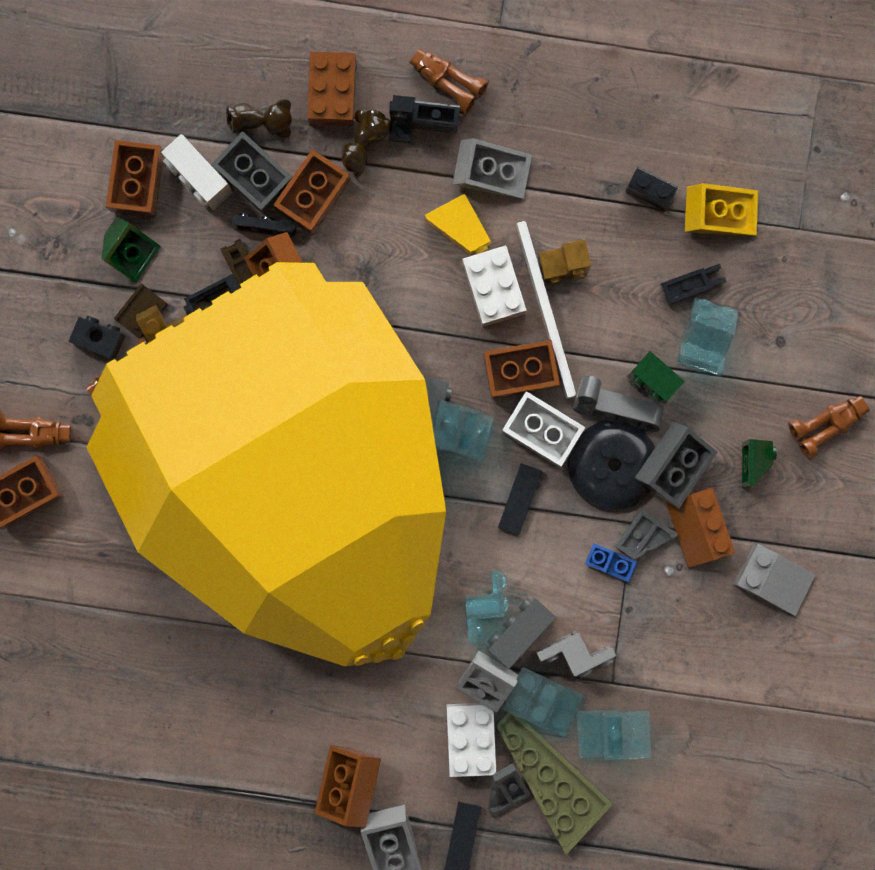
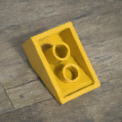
M704 183L687 186L685 232L756 236L758 190Z

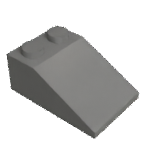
M474 138L461 140L452 185L524 199L532 155Z
M753 544L733 585L796 616L815 575L762 545Z
M405 805L369 813L366 827H360L372 869L422 870Z

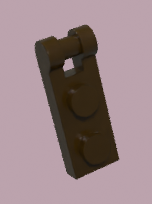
M241 239L234 241L235 244L229 247L224 246L220 250L239 287L242 288L240 284L253 277L244 259L248 253ZM239 252L241 257L233 260L231 255Z

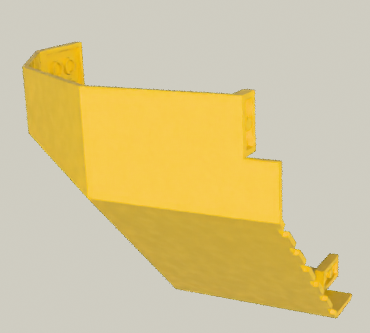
M276 262L268 267L270 271L258 277L256 274L241 283L240 286L242 288L232 294L228 291L214 299L212 306L203 311L199 308L184 317L185 322L175 328L172 325L157 333L155 335L156 339L146 345L142 342L127 351L128 356L118 362L114 359L107 363L91 395L101 418L86 448L137 552L242 633L345 667L352 665L361 666L370 662L379 663L388 659L397 660L405 654L406 649L415 640L416 635L425 626V622L431 615L446 516L426 382L363 282H326L315 263Z

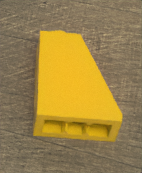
M465 194L425 215V220L430 226L470 256L474 253L479 254L488 250L487 246L490 245L491 240Z

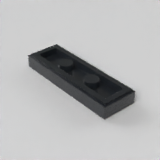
M520 464L498 528L520 535L542 470Z
M458 801L444 870L469 869L481 806Z

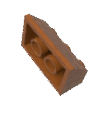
M713 487L688 495L680 508L666 503L688 568L735 553Z

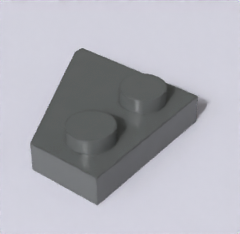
M640 509L615 547L635 560L675 538L678 534Z
M513 764L502 768L492 775L488 807L492 817L531 796Z

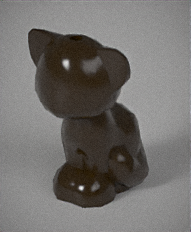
M281 99L275 104L269 105L264 113L254 109L247 103L227 106V125L231 133H241L246 129H254L264 125L270 134H276L279 137H289L291 135L290 125L292 123L290 113L291 102L287 99Z
M357 110L355 112V120L359 123L355 134L354 143L346 144L342 148L343 166L347 171L353 172L356 177H360L365 170L368 160L365 148L371 143L382 141L391 128V121L388 118L386 119L385 115L377 110Z

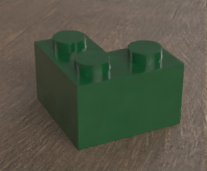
M651 351L644 356L627 376L630 378L629 383L635 389H642L643 391L647 389L650 391L648 395L655 402H662L663 404L685 382Z

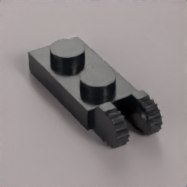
M239 213V215H233L232 217L234 230L273 236L286 232L289 237L296 234L295 222L287 218L275 221L272 217L262 216L260 219L254 218L247 213Z
M717 264L706 269L701 268L661 283L660 286L667 304H674L726 283L725 277L717 278L711 282L707 278L708 274L716 273L722 269L721 265Z

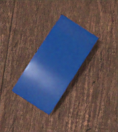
M593 543L585 564L630 583L638 561Z

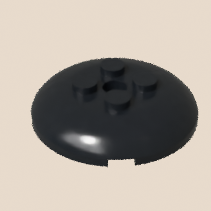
M598 422L581 433L569 453L568 473L570 481L578 495L596 508L608 511L631 508L644 500L651 492L635 477L654 451L655 446L645 432L627 423ZM610 459L619 461L620 468L618 471L609 469L608 462Z

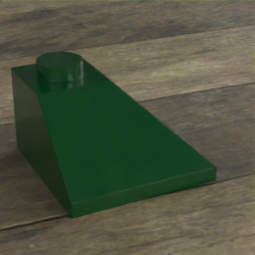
M116 216L104 234L101 259L136 283L161 246L135 226Z
M749 439L742 442V488L754 486L773 465V460L777 458V448L773 447V441Z

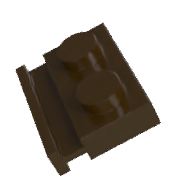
M141 283L113 319L141 339L144 334L137 323L136 315L157 305L162 313L168 303Z

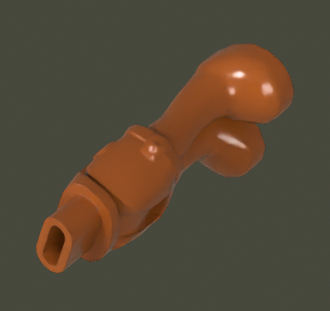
M418 49L410 60V64L416 67V71L422 74L430 86L443 90L458 102L460 114L466 116L471 111L476 98L479 99L483 95L489 84L483 78H472L452 66L450 61L432 55L431 52L426 53ZM448 76L467 88L470 93L455 86L446 78Z
M859 396L854 400L850 398L846 402L830 405L826 411L804 423L797 419L792 420L788 423V427L794 440L799 441L828 422L831 423L830 427L798 444L802 453L811 460L818 455L817 448L821 444L840 433L845 434L848 432L849 428L858 420L863 419L862 415L870 410L864 399Z
M0 411V431H30V435L0 433V450L5 446L28 445L39 448L55 443L60 445V442L70 443L71 425L61 424L60 421L56 423L44 420L41 417H35L34 419H12L5 417L3 412Z

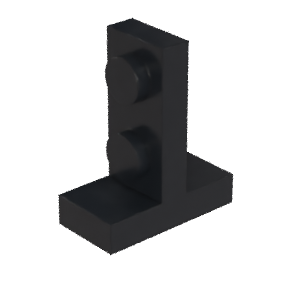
M393 95V101H390L389 106L391 121L389 141L411 143L412 119L416 97Z

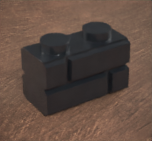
M415 101L412 127L413 129L457 134L460 106Z
M637 167L625 191L666 211L678 186L667 183L666 180Z

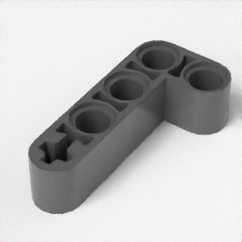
M584 376L581 378L573 407L576 413L608 422L627 423L634 428L648 432H658L660 430L664 412L662 405L600 389L601 381L596 377Z

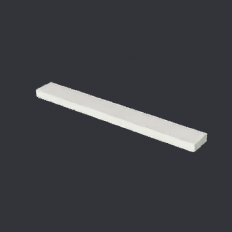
M522 221L517 223L516 229L548 339L552 340L556 366L566 399H570L576 395L528 227L526 222Z

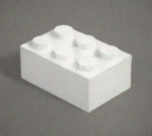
M182 134L161 152L165 157L163 162L175 176L179 173L180 176L178 178L189 192L195 191L193 195L205 209L209 206L214 211L233 194L228 183Z
M506 246L462 259L482 327L526 313V307Z
M526 391L503 428L502 433L560 468L585 427Z
M482 703L447 704L450 777L495 774L496 757L493 710Z

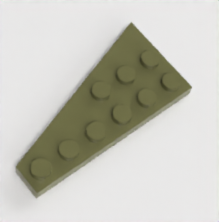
M510 708L496 723V727L565 855H567L613 803L517 712Z

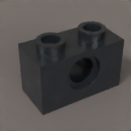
M88 315L86 319L78 317L68 342L108 359H116L125 337L119 333L120 328L108 324L107 327L99 325L100 320ZM101 331L103 334L101 341L94 342V333Z

